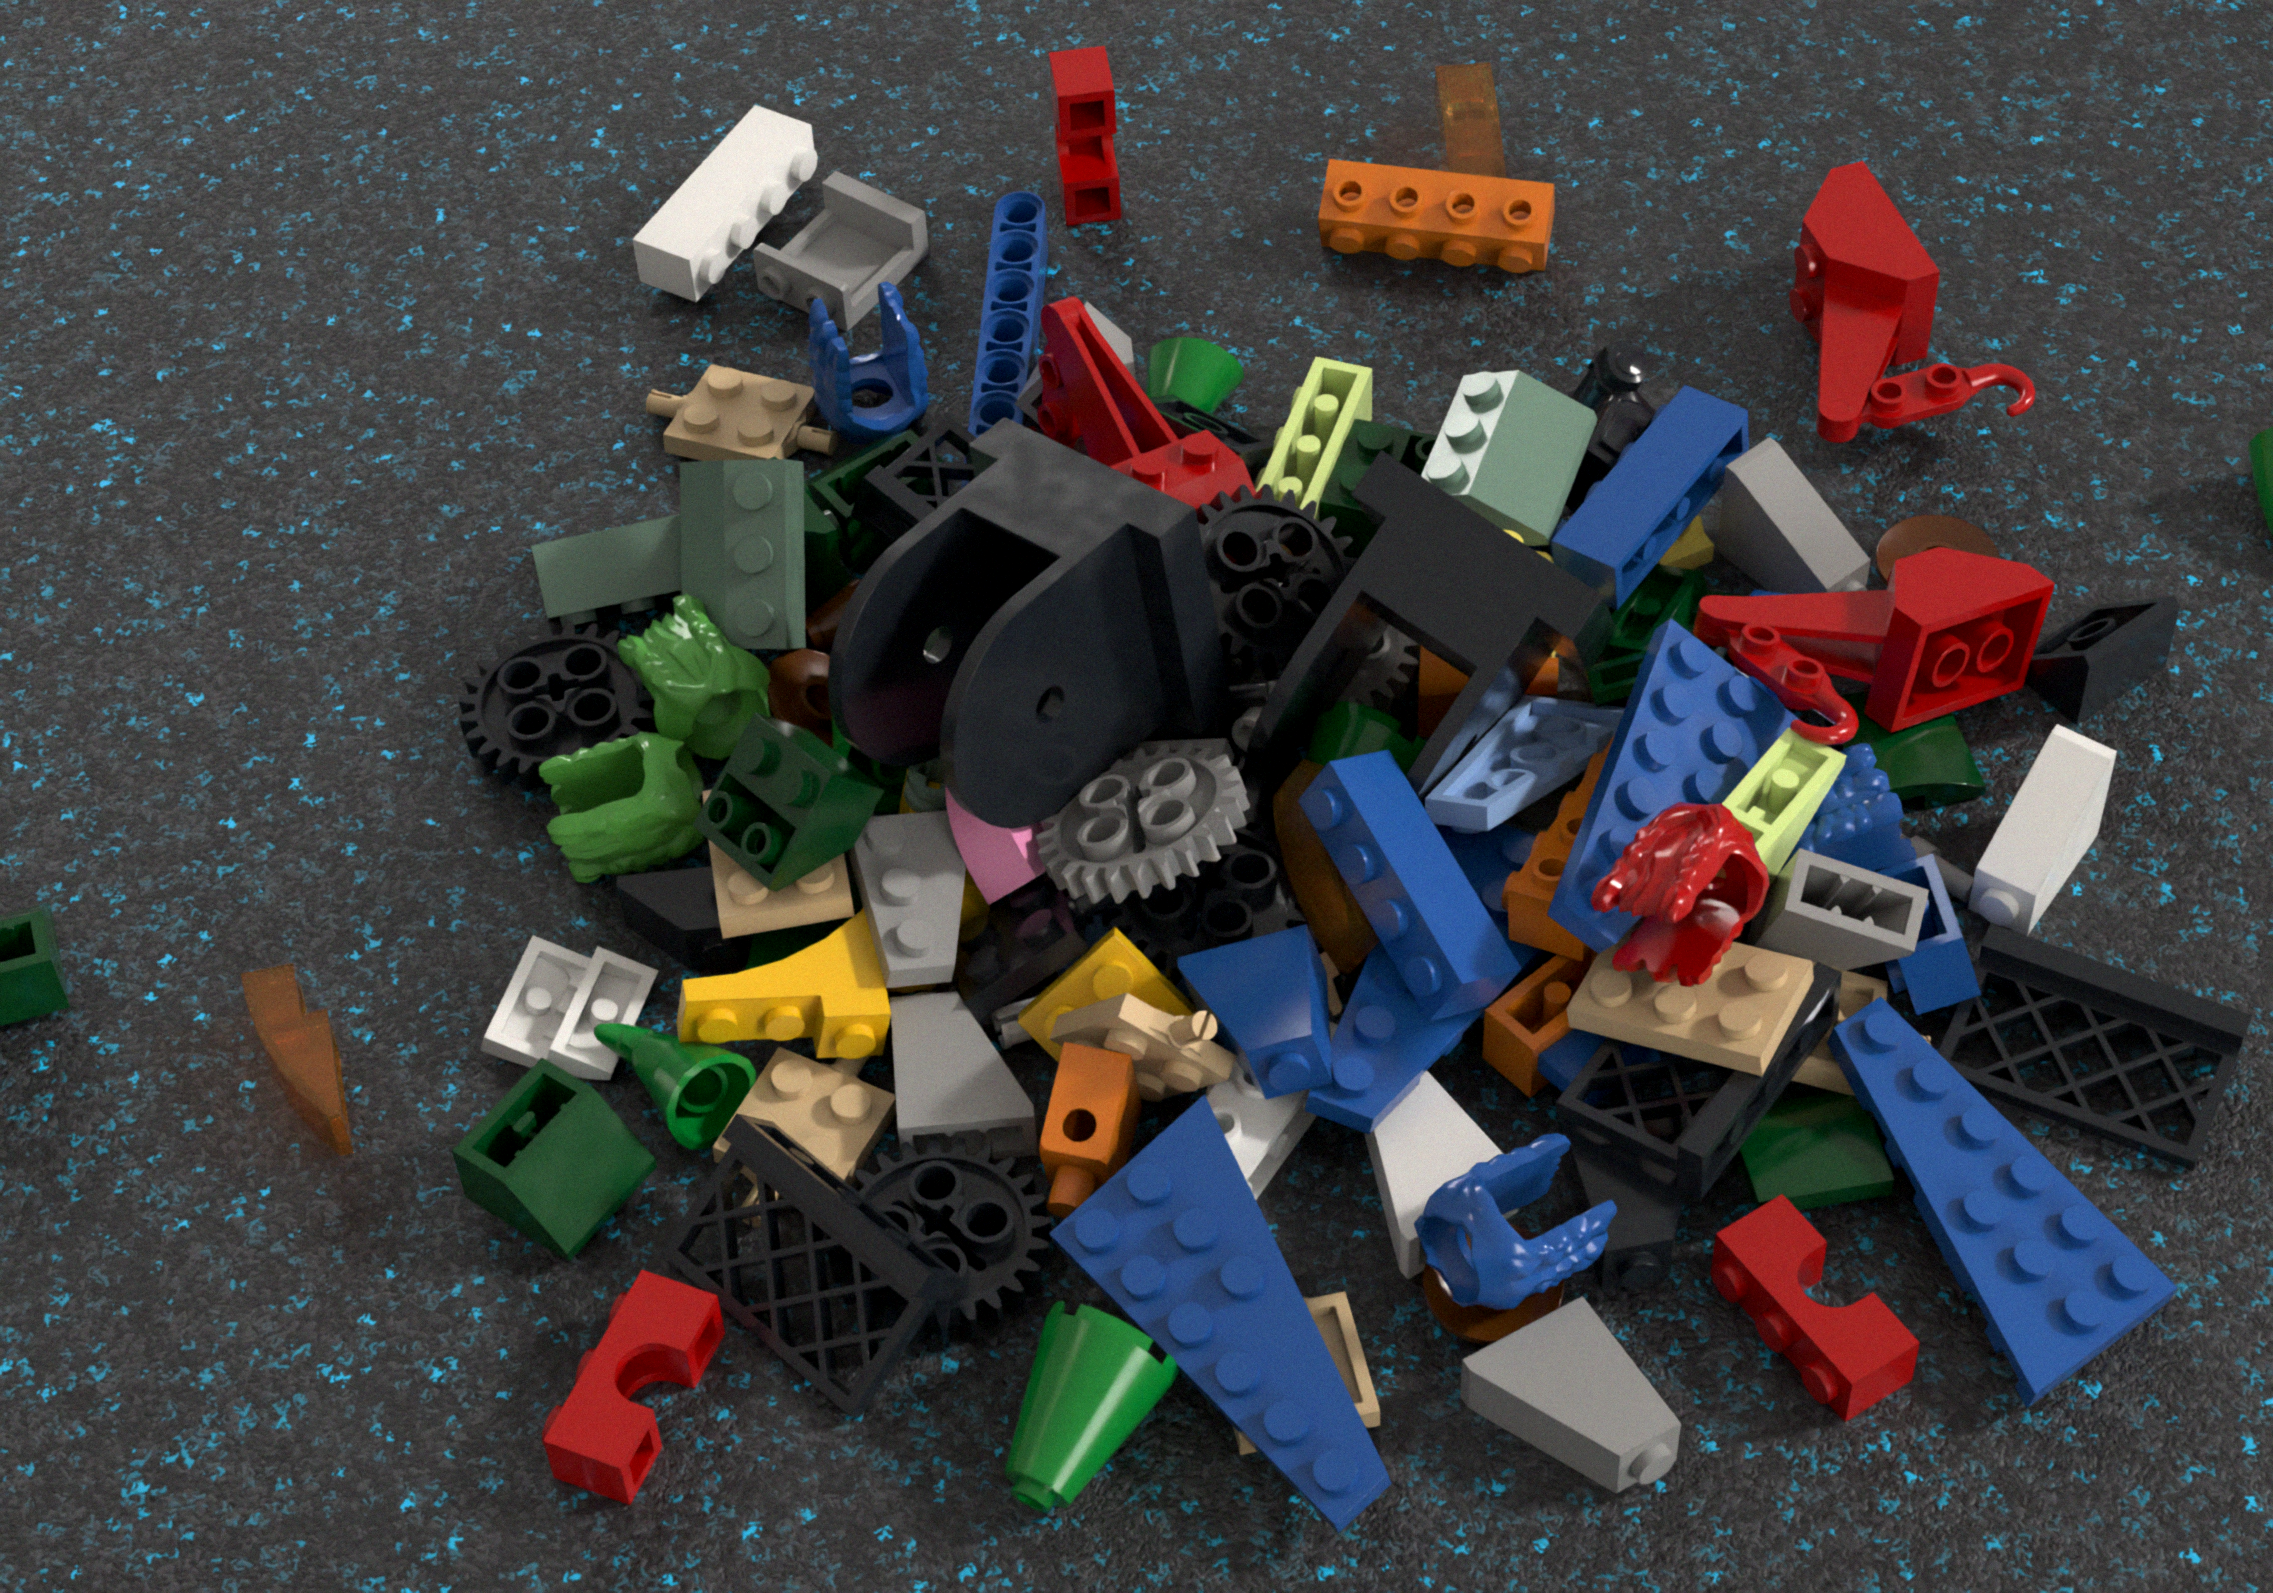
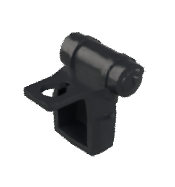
M1626 341L1610 342L1602 350L1596 352L1587 367L1589 369L1588 373L1578 388L1568 394L1569 398L1594 410L1598 419L1565 503V506L1574 512L1584 503L1591 486L1597 481H1603L1616 466L1620 454L1626 445L1630 442L1635 443L1646 431L1656 412L1639 394L1643 389V382L1649 367L1646 356L1636 345Z

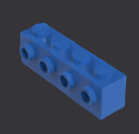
M1684 385L1669 404H1663L1657 409L1650 426L1635 443L1630 442L1626 445L1620 454L1616 466L1604 480L1597 481L1591 486L1584 503L1569 520L1562 521L1556 527L1549 544V551L1552 554L1554 564L1603 595L1607 606L1618 610L1724 484L1725 466L1749 451L1748 410Z
M1384 750L1329 761L1298 799V802L1428 1022L1488 1007L1522 968L1391 752Z

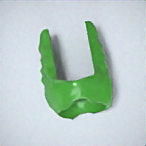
M686 593L673 599L675 611L673 616L666 613L662 622L653 620L650 629H646L642 637L628 635L626 639L619 640L617 643L618 652L623 663L637 671L643 685L655 701L654 716L659 735L669 739L684 741L692 756L722 761L733 753L755 712L770 717L768 684L771 682L769 670L760 659L746 650L730 644L721 629L708 619L705 606L699 598Z
M640 732L628 738H617L611 743L600 742L590 749L580 748L572 755L553 757L539 766V774L544 778V783L553 785L551 788L552 801L560 806L561 816L552 819L547 825L549 837L552 843L563 846L560 850L567 859L571 860L568 866L576 882L589 883L605 875H622L629 871L644 872L650 865H662L669 859L678 858L691 852L707 838L692 826L701 811L700 803L705 786L701 772L696 767L684 741L661 737L657 733Z

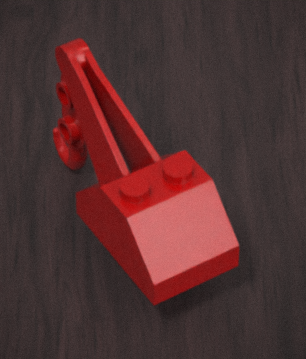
M1864 161L1831 169L1803 218L1800 245L1794 251L1797 268L1795 288L1791 289L1789 293V303L1794 318L1799 323L1804 322L1815 341L1819 343L1816 419L1818 435L1824 440L1833 443L1847 442L1856 436L1862 423L1869 422L1881 429H1892L1917 420L1946 414L1962 407L1968 399L1979 391L1994 386L2013 388L2019 395L2017 402L2007 408L2006 413L2008 416L2015 417L2025 413L2033 405L2035 399L2034 385L2024 372L2010 365L1993 363L1973 368H1957L1948 363H1937L1924 369L1891 378H1883L1888 365L1897 366L1927 357L1940 271Z
M1070 296L1045 305L1042 308L1040 315L1041 324L1049 343L1045 346L1044 355L1039 358V371L1043 379L1042 405L1038 408L1037 417L1043 433L1048 438L1073 449L1076 441L1082 434L1090 458L1180 500L1196 510L1203 503L1208 505L1218 492L1224 491L1231 497L1237 488L1244 484L1254 497L1257 492L1243 459L1207 429L1188 435L1180 440L1177 438L1102 336L1083 303L1077 297ZM1028 426V427H1027V428H1029V429H1031V430L1037 432V429H1036L1034 426ZM1224 553L1227 559L1238 565L1231 555Z
M1937 547L1895 560L1894 566L1887 578V590L1766 596H1705L1699 603L1693 633L1704 643L1727 648V653L1734 661V666L1740 672L1754 676L1775 692L1778 700L1783 705L1795 710H1810L1813 708L1834 724V726L1817 727L1796 719L1790 724L1793 732L1814 743L1836 745L1843 744L1854 737L1859 728V721L1856 711L1845 699L1837 694L1832 686L1830 677L1826 673L1864 682V714L1890 733L2022 689L2055 583L2028 564Z

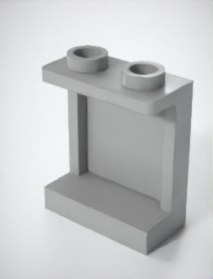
M835 171L822 183L825 209L780 251L760 243L753 250L758 290L775 300H781L806 313H810L813 300L821 298L826 306L829 320L833 319L836 327L848 332L879 302L878 284L888 281L896 286L929 254L925 211Z

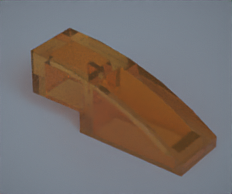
M1490 62L1435 66L1434 102L1441 135L1440 155L1443 171L1506 178L1500 121Z
M1303 759L1272 796L1276 833L1284 865L1296 897L1317 939L1337 970L1350 974L1380 939L1298 802V799L1325 767L1324 765Z
M293 963L241 973L247 1007L273 1078L289 1104L314 1134L340 1156L354 1153L340 1051L327 1008L307 1012L306 1001Z

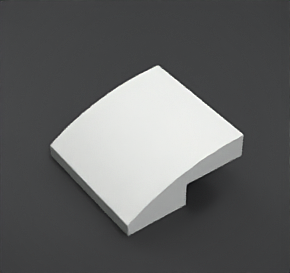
M533 935L486 1031L481 1051L531 1068L541 1058H544L574 1077L610 1080L620 1057L596 1039L594 1027L601 1023L635 1025L657 977L658 970L597 946L591 959Z

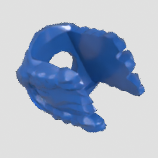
M888 281L878 284L883 348L873 354L859 355L849 360V352L842 337H838V331L833 319L829 320L823 300L821 298L813 300L810 308V333L808 337L810 344L808 354L811 357L809 367L814 372L811 386L815 391V404L825 421L849 443L865 445L904 432L909 426L924 418L929 404L930 396L927 393L926 380L929 373L924 365V350L921 349L919 344V332L915 325L908 321L902 309L903 298L895 285ZM865 389L892 396L888 403L877 408H861L852 405V394Z
M1860 743L1852 745L1840 752L1846 755L1845 764L1781 870L1799 848L1872 872L1916 859V851L1912 847L1911 840L1909 838L1900 839L1902 829L1899 828V823L1904 818L1900 799L1897 793L1887 792L1890 790L1886 772L1873 768L1877 759L1869 744Z
M1558 1133L1545 1134L1533 1140L1528 1146L1514 1148L1508 1154H1498L1488 1162L1476 1163L1469 1172L1445 1182L1429 1197L1423 1212L1414 1222V1227L1426 1255V1264L1441 1274L1452 1291V1301L1462 1307L1480 1304L1495 1310L1516 1308L1525 1298L1531 1297L1535 1293H1544L1548 1287L1558 1286L1561 1280L1569 1278L1572 1273L1585 1270L1601 1255L1609 1237L1607 1229L1611 1219L1617 1213V1207L1612 1200L1603 1202L1531 1240L1522 1238L1502 1216L1511 1210L1526 1206L1547 1194L1550 1189L1549 1187L1553 1183L1550 1179L1559 1169L1557 1164L1562 1160L1559 1157L1565 1154L1571 1145L1566 1136ZM1465 1233L1471 1239V1250L1467 1244Z

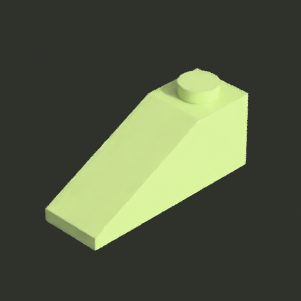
M1789 727L1722 803L1733 813L1746 830L1752 832L1760 859L1767 867L1770 883L1768 889L1833 785L1846 760V755L1824 744L1806 740L1793 732ZM1721 867L1716 875L1726 878L1724 868Z

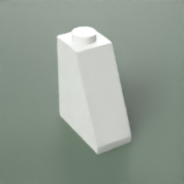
M2058 724L2054 727L1976 867L1968 905L1969 910L1982 915L1995 925L2005 926L2025 936L2029 935L2098 835L2116 758V750Z
M1428 1071L1421 1076L1420 1082L1415 1089L1370 1135L1364 1133L1399 1270L1407 1280L1422 1272L1425 1267L1426 1255L1414 1227V1222L1423 1212L1429 1197L1445 1182L1469 1172L1476 1163L1488 1162L1496 1155L1503 1154ZM1519 1208L1511 1210L1502 1216L1506 1220L1516 1214Z

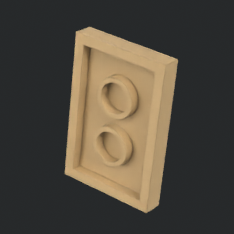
M712 790L702 791L703 803L706 802ZM709 840L718 916L723 939L855 916L844 853L776 892L767 889Z
M1639 919L1615 945L1597 955L1567 1007L1569 1027L1763 1076L1814 981L1813 965L1811 960L1732 942L1731 949L1722 955L1721 963L1713 966L1711 977L1703 984L1694 985L1693 987L1680 986L1679 980L1672 983L1655 982L1648 975L1646 967L1643 971L1635 973L1625 970L1618 972L1613 968L1612 959L1620 947L1629 941L1631 934L1643 925L1644 920Z

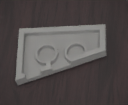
M948 811L872 816L866 823L854 847L847 852L886 988L951 982L956 961L966 864L954 839Z

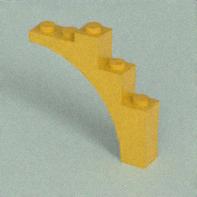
M908 769L906 771L898 814L917 813L908 806L903 795ZM929 782L928 787L939 789L940 784ZM967 867L959 929L975 916L988 915L991 904L988 905ZM862 908L859 913L825 939L783 960L735 974L682 980L676 1020L679 1043L705 1042L721 1044L727 1041L772 1039L787 1041L794 1038L813 1037L816 1058L842 1057L845 1059H859L865 1056L883 1055L891 1018L887 992L912 993L919 990H932L936 987V983L886 988L864 908Z

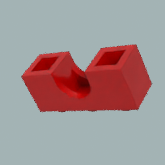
M1105 46L1050 52L1049 67L1057 182L1066 226L1121 219L1120 183L1112 134H1117L1115 90Z
M1781 1194L1716 1233L1711 1276L1721 1295L1731 1303L1738 1302L1755 1321L1757 1331L1764 1343L1776 1353L1782 1352L1799 1370L1802 1381L1812 1397L1821 1404L1828 1403L1841 1419L1847 1422L1912 1381L1920 1342L1874 1292L1858 1302L1845 1307H1828L1818 1304L1804 1293L1805 1290L1821 1281L1827 1241L1793 1204Z
M645 1270L640 1271L628 1293L622 1292L619 1294L612 1305L608 1318V1329L596 1349H588L578 1365L573 1390L564 1405L554 1407L545 1422L542 1444L545 1446L554 1478L631 1505L662 1449V1443L654 1410L633 1403L628 1399L637 1389L655 1381H671L695 1389L725 1335L717 1295Z

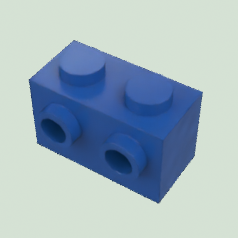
M1933 853L1875 872L1929 890L1915 952L1911 956L1884 962L1894 993L1908 989L1916 1015L1982 995L1963 935Z

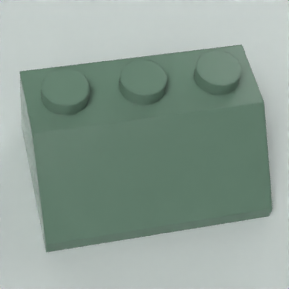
M1519 370L1493 373L1485 371L1464 375L1421 476L1502 530H1511L1518 533L1525 545H1549L1598 419L1594 410Z
M765 459L680 463L682 595L687 593L690 596L699 598L703 602L708 619L721 629L732 646L742 649L806 648L803 461Z
M681 514L531 545L547 619L559 616L562 627H565L567 622H573L574 625L598 620L595 608L619 603L621 613L627 614L657 607L656 595L679 591L680 596H682Z

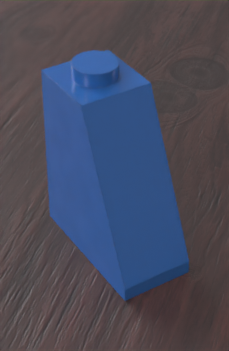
M1307 924L1178 957L1179 971L1197 1010L1207 1011L1206 1016L1209 1014L1214 1016L1217 1022V1032L1215 1035L1228 1051L1237 1056L1235 1061L1266 1100L1332 1083L1327 972Z

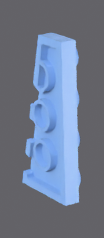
M1524 695L1425 798L1426 812L1434 824L1450 826L1452 830L1459 833L1473 834L1491 830L1585 771L1593 754L1596 752L1602 753L1616 733L1625 707L1610 705L1596 707L1594 703Z

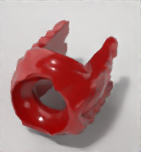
M1678 802L1663 809L1647 826L1637 830L1634 840L1625 846L1622 857L1615 861L1610 874L1597 883L1590 901L1594 911L1605 913L1619 905V912L1631 911L1632 917L1640 915L1647 917L1643 921V925L1631 934L1629 941L1615 953L1612 959L1614 970L1618 972L1625 970L1635 973L1643 971L1646 967L1648 975L1655 982L1672 983L1679 980L1680 986L1693 987L1694 985L1703 984L1711 977L1713 966L1721 963L1722 955L1731 949L1733 939L1741 935L1743 924L1757 915L1763 906L1770 883L1767 867L1760 859L1752 832L1746 830L1728 808L1721 803L1702 805ZM1721 867L1726 872V878L1716 875Z

